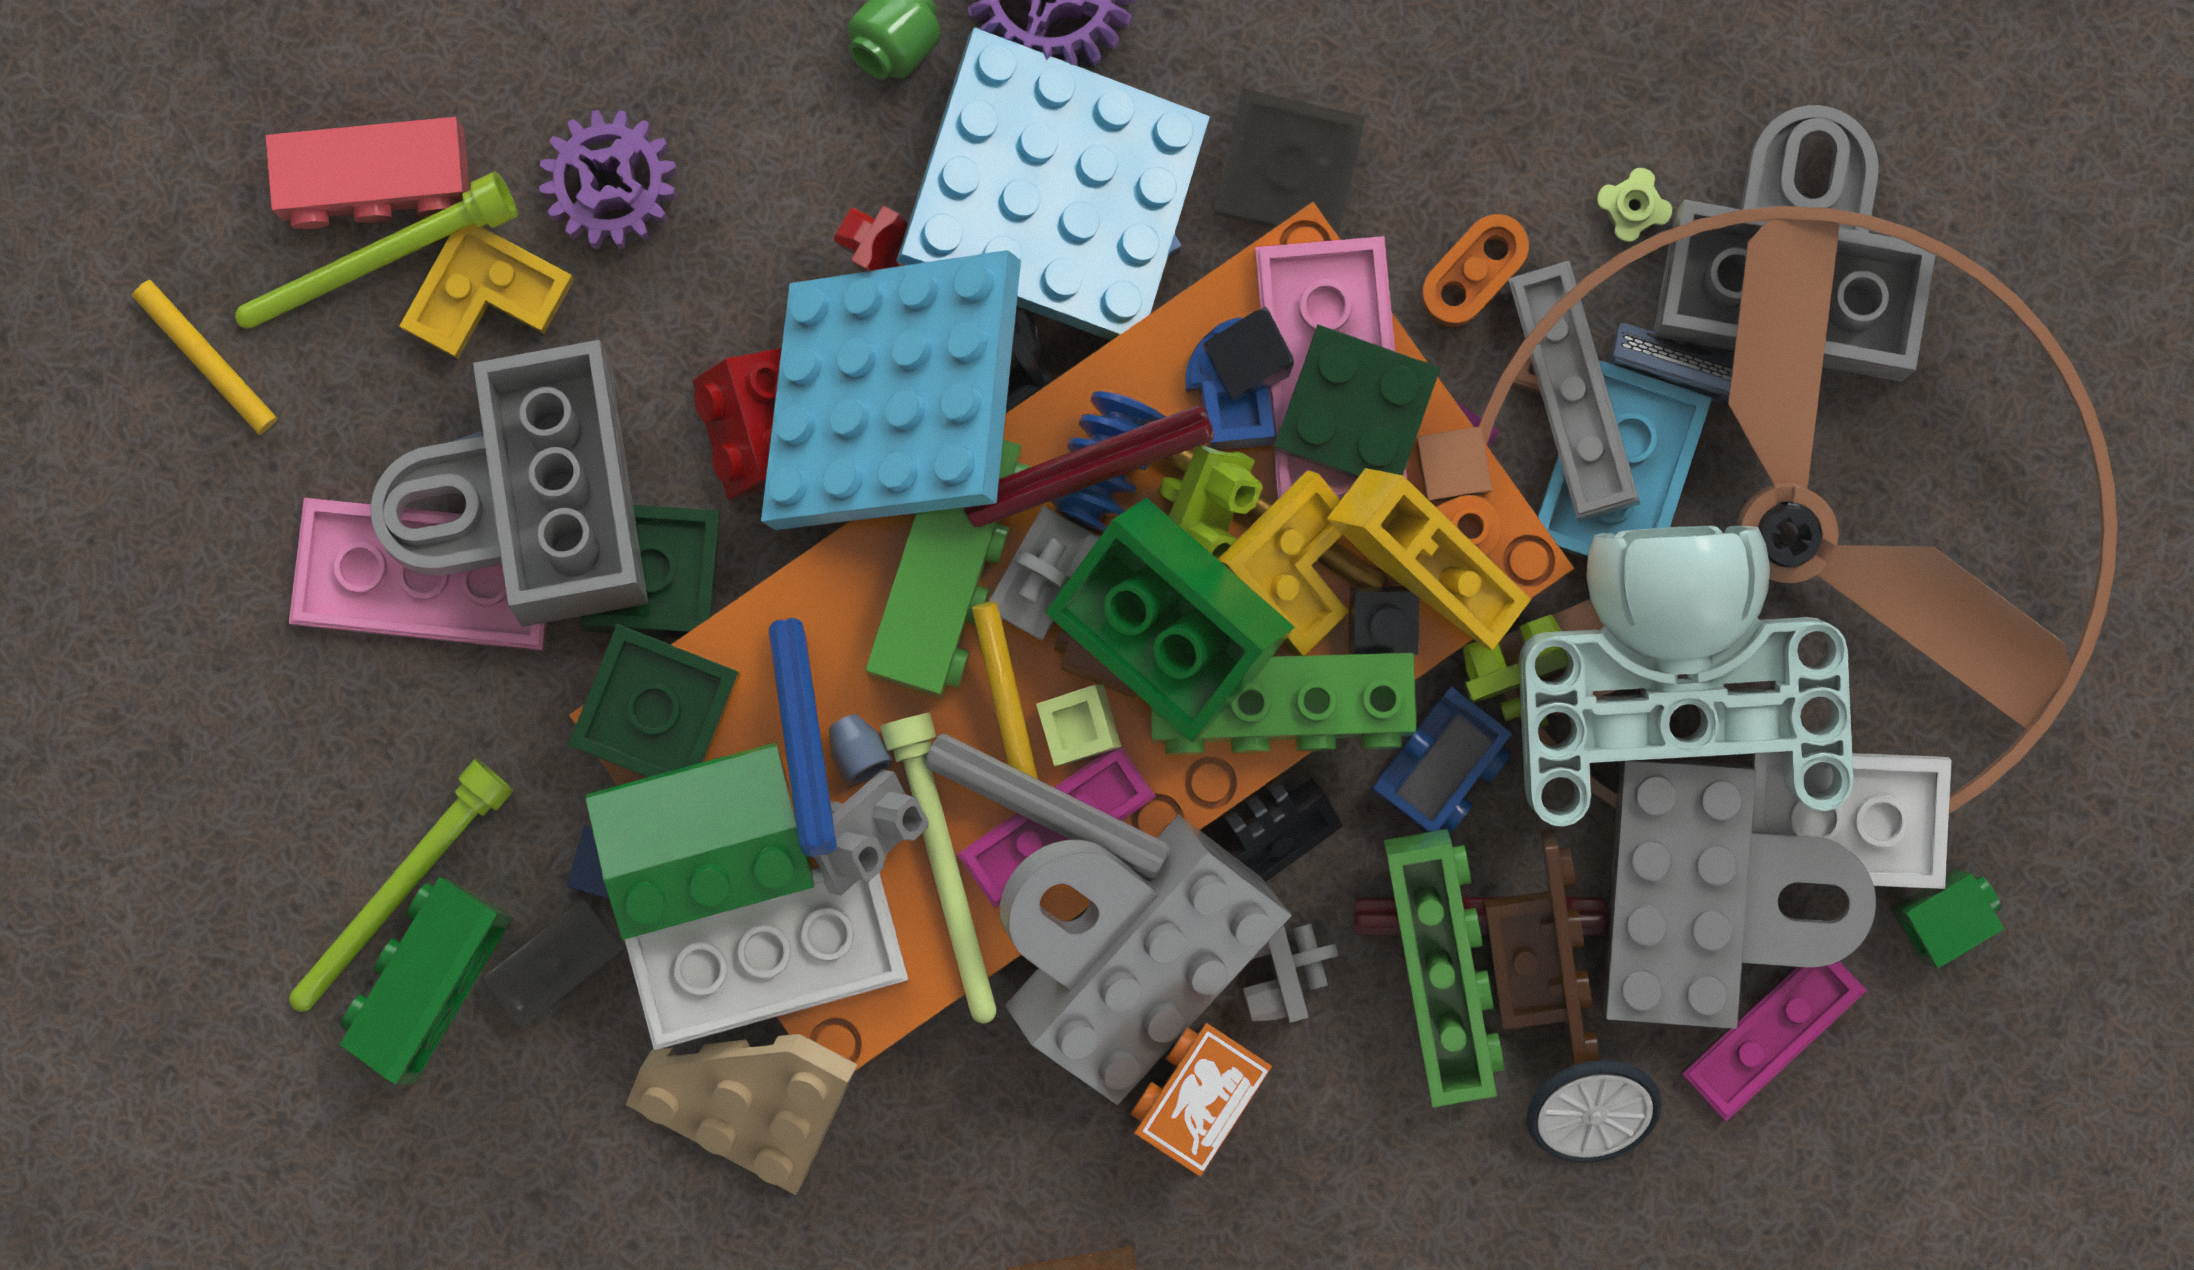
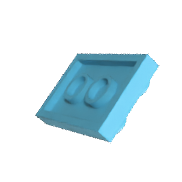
M1599 360L1641 504L1578 522L1558 454L1537 517L1562 551L1588 559V552L1594 535L1612 533L1615 536L1620 531L1671 526L1712 397Z

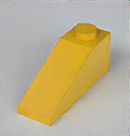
M1365 468L1327 518L1371 562L1486 649L1494 650L1531 600L1403 475Z

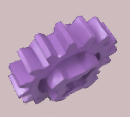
M599 110L592 111L591 127L583 129L576 120L568 121L569 129L573 136L567 142L554 136L549 141L558 154L557 159H544L540 161L542 171L553 177V181L539 186L540 193L543 198L558 199L548 210L553 221L557 222L569 217L570 220L565 229L568 237L575 240L584 230L589 231V244L594 249L600 248L605 236H612L619 250L625 249L626 233L633 230L644 241L650 238L644 223L650 218L657 222L665 223L668 217L659 206L660 201L676 200L678 195L674 187L664 183V179L678 174L675 162L659 161L669 150L665 139L660 138L649 143L648 139L652 131L650 124L643 120L632 130L629 128V119L626 112L620 110L616 114L613 124H606ZM615 141L609 148L593 151L587 148L598 142ZM643 156L646 158L650 168L648 191L637 182L635 171L641 164L640 159ZM589 167L598 173L602 171L609 175L617 168L616 172L628 193L620 187L616 189L610 185H606L600 191L601 187ZM570 169L580 177L582 186L576 195L577 201L575 204L570 199L567 186ZM626 208L631 212L617 219H602L608 211Z

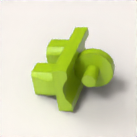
M1200 445L1194 451L1183 480L1165 477L1162 479L1158 491L1163 497L1174 502L1168 516L1218 559L1237 540L1236 537L1227 532L1234 513L1247 514L1251 509L1255 508L1263 486L1251 474L1255 462L1254 459L1241 452L1227 453Z
M1552 614L1526 623L1518 628L1524 644L1536 634L1562 631ZM1478 642L1463 647L1465 670L1469 679L1463 688L1467 699L1475 704L1508 691L1520 689L1519 663L1507 667L1499 644H1497L1494 650L1486 649ZM1552 646L1545 648L1539 653L1535 660V671L1540 679L1566 670L1568 658L1564 649ZM1520 696L1499 703L1505 721L1521 716ZM1547 715L1541 720L1538 729L1549 726Z

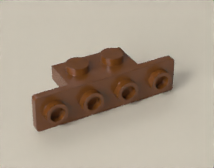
M1553 829L1540 831L1548 891L1484 900L1502 1028L1507 1030L1566 1021L1572 1066L1589 1061H1600L1595 1030L1583 1031L1581 1010L1592 1008L1587 970L1575 971L1572 949L1584 947L1579 909L1567 910L1564 887L1576 885L1570 847L1558 848Z

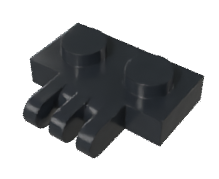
M1276 778L1265 785L1271 797L1270 801L1263 804L1254 793L1244 800L1251 812L1249 816L1243 818L1234 808L1223 815L1232 831L1219 845L1258 874L1265 882L1343 827L1327 796L1313 778L1297 789L1286 792Z

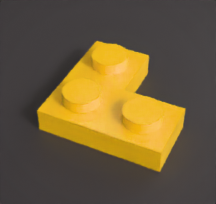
M474 223L449 236L399 326L409 334L459 359L489 305L545 334L575 279L571 274L483 227H477Z
M1309 470L1218 558L1221 563L1295 626L1284 642L1293 653L1300 656H1305L1349 612L1311 566L1342 534L1327 520L1341 500L1320 474Z

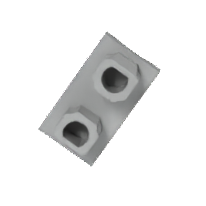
M1043 506L988 602L996 601L998 603L1001 619L1043 641L1054 622L1045 614V611L1097 542L1099 536L1079 527Z
M882 769L844 804L830 801L837 846L832 853L818 855L813 858L823 872L824 884L828 892L841 896L858 880L869 882L884 868L886 854L902 840L914 841L928 828V820L917 798L905 794L895 772Z
M1283 924L1252 958L1255 959L1269 955L1275 980L1242 989L1250 1020L1269 1021L1286 1017L1287 1023L1309 1018L1295 968L1303 966L1309 990L1328 986L1322 961L1339 956L1336 943L1318 948L1312 924L1293 928L1299 953L1292 955Z

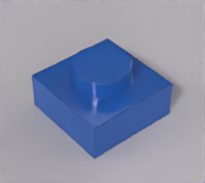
M1220 380L1202 382L1200 388L1201 404L1208 413L1214 430V439L1207 443L1209 448L1220 451L1273 445L1275 430L1268 386L1231 402Z

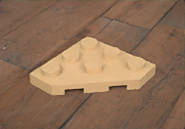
M801 1034L778 1036L773 1045L750 1047L747 1040L704 1044L699 1053L677 1055L673 1048L651 1050L639 1070L626 1105L642 1113L650 1121L662 1124L693 1140L705 1150L721 1155L757 1174L763 1181L777 1185L796 1195L812 1166L858 1064Z

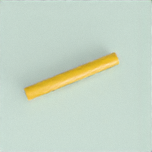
M151 280L142 283L133 292L132 297L258 435L263 434L277 421L278 418Z
M990 601L977 604L972 607V612L1008 765L1038 779L998 603Z

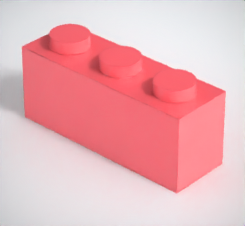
M457 117L266 135L272 211L282 221H290L291 227L295 229L326 227L329 225V217L353 214L354 221L358 223L384 222L392 219V211L417 208L418 216L429 217L462 201V194L470 190L465 129Z

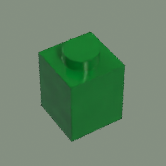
M1958 869L1946 875L1945 889L1924 888L1891 908L1921 961L1938 969L2004 930L1995 913L2002 909V905L1989 882L1983 876L1975 879L1973 873Z

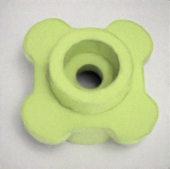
M1636 168L1631 172L1629 179L1616 186L1605 185L1598 193L1597 203L1601 209L1608 212L1609 219L1615 226L1614 233L1621 241L1633 242L1638 239L1640 232L1645 231L1651 225H1665L1671 218L1672 206L1668 201L1660 198L1654 187L1655 176L1648 169ZM1633 199L1640 202L1641 207L1637 211L1631 210L1629 207V202Z

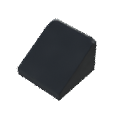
M1267 307L1252 312L1204 342L1202 346L1231 402L1288 378L1294 365L1293 356Z

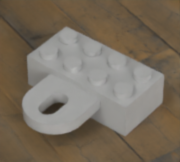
M1807 105L1786 111L1775 118L1764 129L1753 146L1748 163L1741 209L1684 199L1674 213L1672 228L1697 219L1737 210L1778 206L1831 208L1872 216L1879 172L1875 146L1866 130L1854 118L1835 108ZM1808 136H1820L1826 139L1833 149V161L1827 192L1824 196L1816 199H1810L1801 195L1794 184L1800 142ZM1768 221L1740 223L1708 230L1669 244L1653 332L1654 337L1735 351L1747 244ZM1840 224L1822 367L1903 382L1916 371L1935 255L1894 237L1872 234L1865 228Z
M600 340L473 363L483 436L415 449L402 455L384 471L372 495L371 520L375 534L385 550L403 567L424 575H448L502 565L508 606L522 627L648 604L612 366ZM446 494H459L466 499L464 513L453 522L416 529L408 528L402 524L401 516L403 510L409 503L415 500Z
M1671 758L1619 761L1602 1012L1608 1020L1737 1029L1742 963L1822 967L1844 959L1860 946L1871 929L1876 910L1875 889L1869 872L1855 854L1833 840L1810 835L1753 832L1752 821L1756 769L1749 764ZM1791 883L1829 884L1843 889L1847 904L1842 915L1834 920L1795 919L1786 917L1781 913L1778 906V897L1782 889Z
M1179 814L1157 837V839L1168 845L1169 851L1164 865L1155 878H1147L1137 873L1107 849L1096 843L1085 840H1065L1047 845L1027 857L1008 879L1001 897L1000 918L1006 934L1021 955L1038 967L1033 975L1005 1004V1007L1033 1047L1116 1105L1125 1098L1181 1037L1186 1028L1192 1025L1292 916L1258 874ZM1057 884L1070 885L1089 899V906L1086 912L1078 919L1068 922L1061 921L1040 906V900L1045 891Z

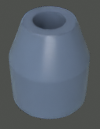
M852 714L846 716L829 727L831 755L847 786H855L869 781L880 770H887L892 765L893 760L886 750L879 733L859 715Z

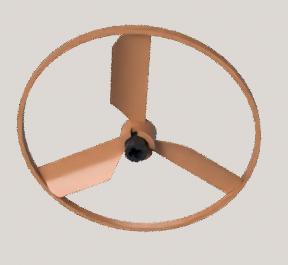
M1796 206L1737 210L1697 219L1658 233L1619 253L1583 278L1563 296L1524 339L1502 373L1482 415L1479 426L1482 427L1484 442L1486 445L1488 444L1495 419L1509 389L1535 347L1557 321L1591 289L1627 264L1664 245L1708 230L1740 223L1768 221L1747 244L1728 404L1774 485L1759 490L1748 499L1741 509L1736 526L1759 528L1767 547L1770 580L1780 583H1798L1818 575L2025 728L2017 740L1985 770L1950 794L1949 813L1957 810L1992 786L2017 764L2052 725L2074 692L2094 651L2107 612L2116 560L2117 513L2115 485L2101 427L2092 402L2072 363L2048 328L2028 306L1985 268L1952 247L1912 228L1870 215L1831 208ZM1840 224L1865 228L1908 242L1942 258L1975 279L2010 309L2036 338L2058 370L2077 408L2090 445L2098 483L2101 521L2099 565L2091 607L2077 648L2070 662L2066 645L2062 640L1935 547L1838 545V524L1832 509L1824 499L1808 489ZM1783 522H1791L1798 529V533H1792L1796 540L1790 544H1783L1776 537V533H1781V530L1777 527ZM1591 599L1552 615L1562 631L1592 629L1599 631L1604 626ZM1518 629L1504 635L1498 643L1507 667L1519 663L1520 651L1524 646ZM1565 671L1549 676L1542 680L1550 681L1557 679L1561 675H1563ZM1517 688L1503 693L1506 700L1520 696V689ZM1616 690L1593 691V695L1602 697ZM1553 712L1549 714L1557 716L1562 714L1563 712ZM1544 728L1538 729L1539 739L1542 743L1546 745L1558 744ZM1590 773L1591 793L1616 808L1617 792Z

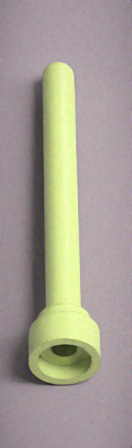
M930 712L881 725L880 729L886 750H893L896 762L903 761L912 797L917 798L928 820V828L922 835L971 1016L978 1023H988L996 1015V1005L933 771L926 766L927 754L932 746L931 740L937 738Z

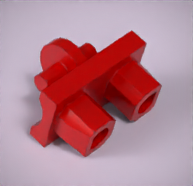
M885 206L882 207L876 219L855 208H851L837 230L834 241L840 248L854 254L851 261L861 272L906 266L896 262L908 226L903 217Z

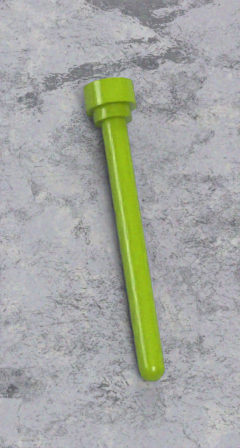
M496 171L472 181L471 190L462 194V201L241 305L235 313L236 322L242 328H254L474 223L479 228L487 224L492 228H496L517 218L518 212L514 199L502 177Z
M474 758L458 777L461 785L455 790L458 798L290 993L289 1003L294 1010L298 1012L310 1010L478 813L485 816L491 808L497 811L514 792L489 767Z

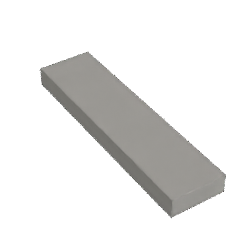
M1570 261L1508 279L1525 338L1551 307L1577 285ZM1580 299L1557 321L1530 355L1578 522L1641 504Z

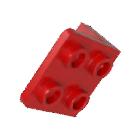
M782 348L725 358L692 380L695 388V408L701 420L705 422L713 448V468L718 479L723 482L728 500L752 495L765 487Z

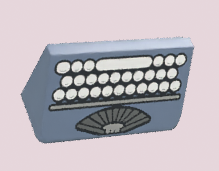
M1627 323L1619 325L1607 363L1712 397V401L1720 404L1729 401L1734 357L1687 342L1654 337L1652 331Z

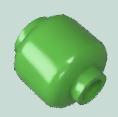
M868 0L847 24L848 38L851 42L848 45V51L853 60L866 73L878 79H886L887 76L891 78L908 77L941 39L940 25L935 16L937 13L935 3L932 0Z

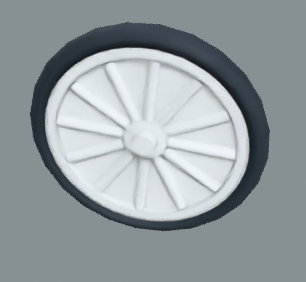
M1611 1060L1589 1061L1566 1068L1545 1081L1530 1101L1526 1123L1529 1134L1534 1142L1549 1155L1565 1161L1579 1163L1599 1162L1615 1158L1642 1143L1654 1130L1660 1118L1662 1099L1660 1090L1653 1079L1641 1069L1624 1062Z

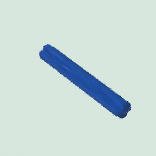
M797 618L776 620L772 622L768 631L799 845L801 846V852L807 857L828 855L835 850L837 844L806 635L801 620Z

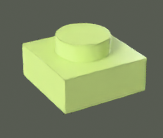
M1104 684L1092 685L1036 704L1054 767L1068 765L1122 747Z

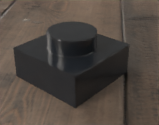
M1404 586L1350 587L1349 652L1351 654L1414 653V655H1418L1419 597Z

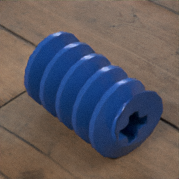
M1093 392L1090 402L1102 416L1082 415L1078 425L1091 439L1070 438L1067 449L1070 452L1076 451L1162 419L1165 416L1131 397L1111 392ZM1149 465L1138 468L1137 470L1146 471ZM1125 474L1050 502L1056 507L1055 510L1067 519L1096 534L1102 535L1107 528L1101 521L1102 516H1118L1125 512L1112 497L1114 492L1134 494L1137 487Z

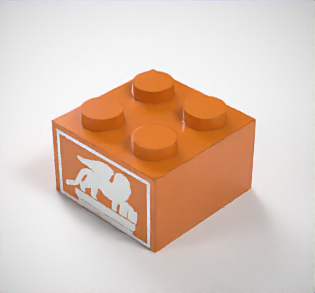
M1204 1023L1198 1033L1189 1027L1186 1028L1165 1059L1176 1066L1161 1088L1155 1083L1150 1082L1130 1115L1140 1121L1133 1131L1134 1134L1200 1177L1272 1068V1065L1208 1023Z

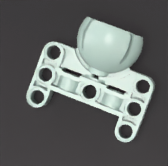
M1685 526L1626 530L1618 532L1615 536L1612 533L1594 535L1588 552L1586 577L1591 602L1604 626L1599 631L1592 629L1536 634L1525 642L1519 656L1525 793L1529 805L1542 820L1551 825L1563 827L1574 824L1584 817L1591 799L1589 763L1783 752L1784 779L1786 787L1793 797L1813 810L1819 811L1836 809L1846 802L1853 786L1849 669L1846 641L1837 628L1818 618L1800 617L1765 620L1757 618L1768 593L1770 575L1767 547L1758 527L1730 526L1726 528L1725 533H1722L1715 526ZM1810 632H1822L1826 637L1828 645L1827 653L1817 664L1803 665L1797 653L1799 642L1802 637ZM1552 646L1563 648L1568 658L1567 668L1563 675L1550 681L1540 679L1535 671V660L1539 653L1545 648ZM1688 674V678L1678 679V675ZM1770 681V687L1726 689L1724 687L1725 683ZM1640 688V694L1603 697L1593 695V691ZM1825 697L1830 706L1829 719L1819 729L1806 730L1800 718L1801 709L1811 698ZM1686 704L1696 705L1701 716L1700 725L1696 732L1684 738L1674 737L1669 727L1670 717L1674 710ZM1549 713H1566L1571 722L1568 737L1556 745L1542 743L1538 735L1541 720ZM1828 762L1833 771L1831 785L1823 793L1816 795L1808 794L1803 784L1806 771L1815 763ZM1557 777L1570 779L1574 786V795L1570 803L1564 808L1557 810L1544 807L1541 795L1545 784Z

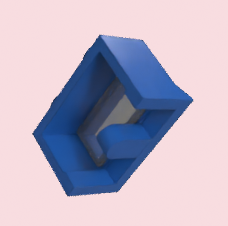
M1451 686L1376 781L1370 792L1422 832L1438 831L1441 827L1442 829H1448L1449 834H1451L1473 806V803L1464 797L1479 777L1489 784L1512 755L1503 745L1513 733Z

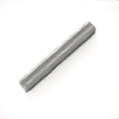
M940 734L930 747L926 758L928 769L1071 840H1085L1096 843L1107 849L1137 873L1147 878H1155L1165 863L1169 847L1165 842L947 734Z

